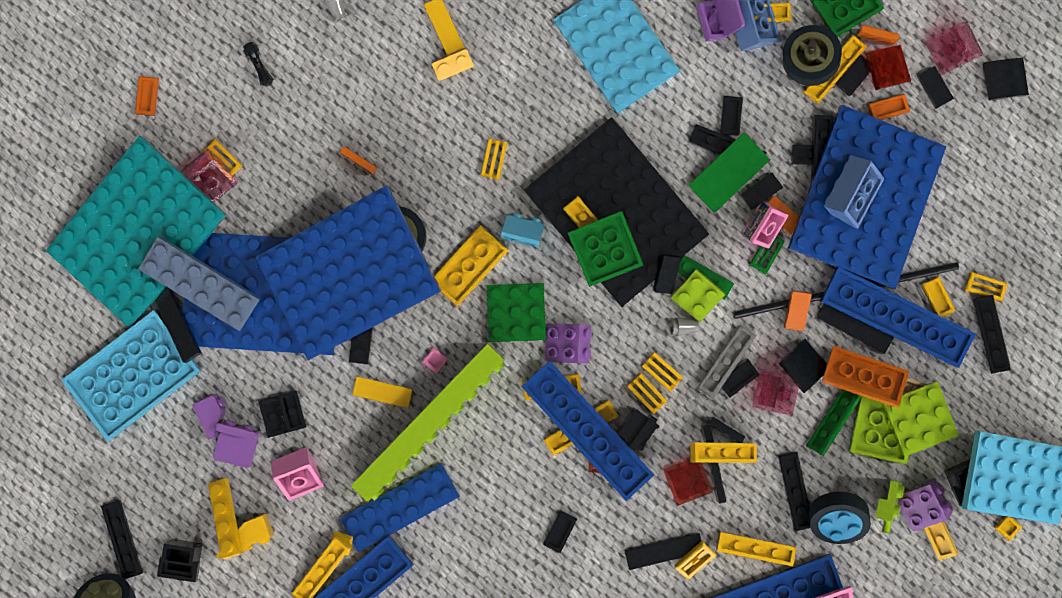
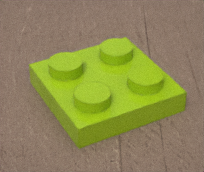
M695 269L674 292L671 299L697 321L701 322L725 296V292L698 269Z

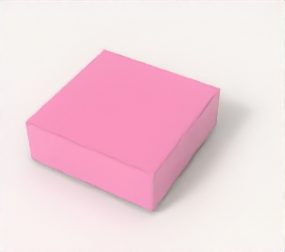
M433 347L422 363L437 374L449 358Z

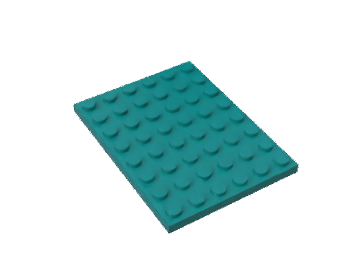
M138 136L47 248L46 252L128 328H131L166 288L165 285L139 270L156 238L161 236L193 256L227 214L143 136Z

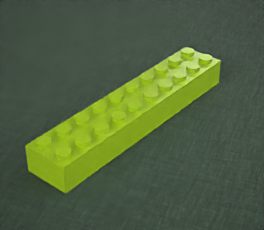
M487 344L360 475L351 487L365 501L368 502L371 498L375 501L383 493L384 489L382 487L384 485L388 487L398 477L396 472L399 470L402 473L411 463L409 459L412 456L416 458L425 449L422 445L425 442L430 444L438 435L436 431L439 428L443 430L452 421L449 417L452 414L457 416L465 407L463 403L466 400L470 402L478 394L476 389L480 385L484 387L491 380L489 376L493 372L497 374L505 366L503 363L505 359L490 344Z

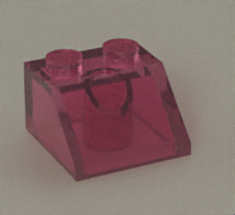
M968 21L958 23L925 41L941 76L984 55Z
M209 149L205 150L181 170L214 203L238 183L221 160Z
M761 369L752 407L793 416L799 387L788 375Z

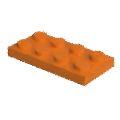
M833 346L822 383L898 408L909 371Z

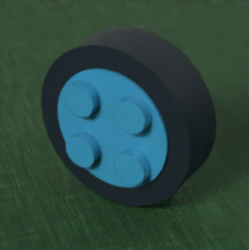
M840 491L826 493L815 499L809 509L811 531L816 537L828 543L848 544L858 541L869 532L871 527L868 504L864 499L853 493Z

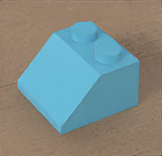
M512 213L511 216L507 215L501 232V238L539 248L544 228L541 220L530 217V220L522 219L523 215Z

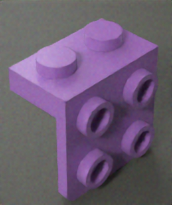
M714 0L695 5L706 42L726 38L745 25L739 0Z
M547 324L545 360L547 362L550 360L551 362L589 363L591 357V325Z
M231 420L217 423L215 431L220 433L213 456L214 459L249 468L252 465L260 431L254 430L255 427L250 425H235L236 422Z
M935 478L928 480L922 487L905 492L903 498H899L898 505H901V511L912 531L947 521L953 513L950 501L946 500L943 495L942 485L939 482L937 483Z

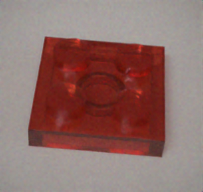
M901 45L870 51L865 54L875 90L911 82Z
M691 459L663 469L677 506L713 493L702 463L691 462Z

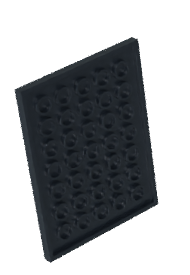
M612 117L524 189V192L573 250L568 232L578 229V227L563 208L577 196H579L598 220L620 211L623 212L643 266L600 282L620 307H623L655 280L661 254L675 255L682 258L709 235L707 230Z

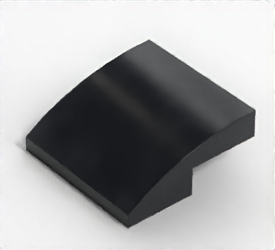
M1023 58L983 63L989 101L1029 95Z
M806 339L802 340L779 363L803 393L807 392L824 375L827 366L826 362Z
M297 390L258 401L268 438L306 428Z

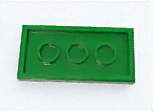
M743 132L688 187L715 213L771 159Z

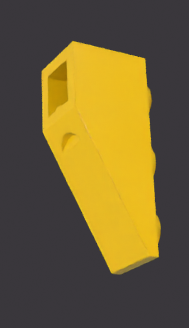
M266 513L244 522L238 529L242 552L252 549V544L259 542V545L271 541L270 537L274 535ZM219 551V553L215 556L216 559L221 557V556H220V551Z

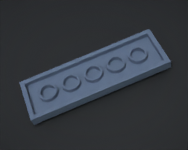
M161 236L156 238L139 267L140 271L238 331L242 330L261 299Z

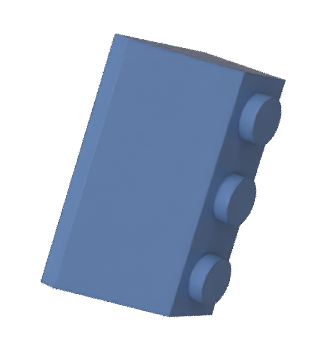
M739 0L745 22L744 27L736 31L741 51L754 50L781 42L777 24L774 21V13L770 6V0Z
M851 155L848 162L845 163L840 177L836 180L831 194L826 198L824 207L831 215L858 229L885 178L872 161Z

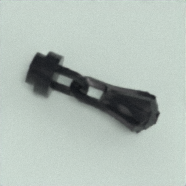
M253 42L245 44L243 52L245 56H249L258 73L260 85L271 86L274 79L259 58L258 46Z

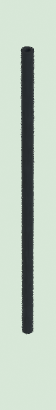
M955 262L901 274L898 283L959 270V264ZM869 281L879 287H882V285ZM824 292L812 294L810 302L821 300ZM789 299L734 311L735 319L787 308Z

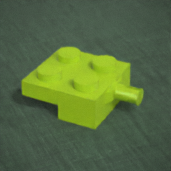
M891 480L888 498H879L875 518L884 520L881 532L890 534L893 520L900 515L901 505H898L899 498H903L905 486H901L902 481Z

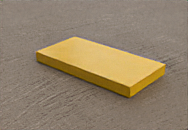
M480 225L434 275L442 290L441 292L458 307L509 250Z

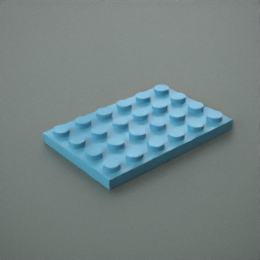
M581 0L553 19L616 114L680 72L632 0Z
M153 310L61 381L108 442L199 374L201 369L193 359L188 363L182 362L164 320L156 310Z
M975 430L962 509L1060 525L1062 514V447Z

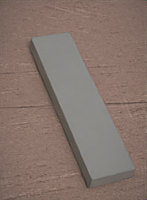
M740 325L697 389L714 399L757 335Z

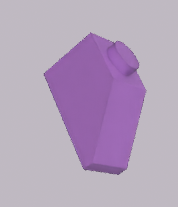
M215 394L192 405L208 440L217 437L218 431H215L217 423L222 422L226 412L224 408L226 403L223 397Z

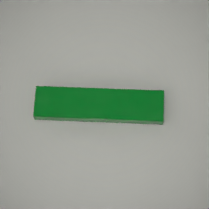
M842 389L806 446L824 457L862 396Z

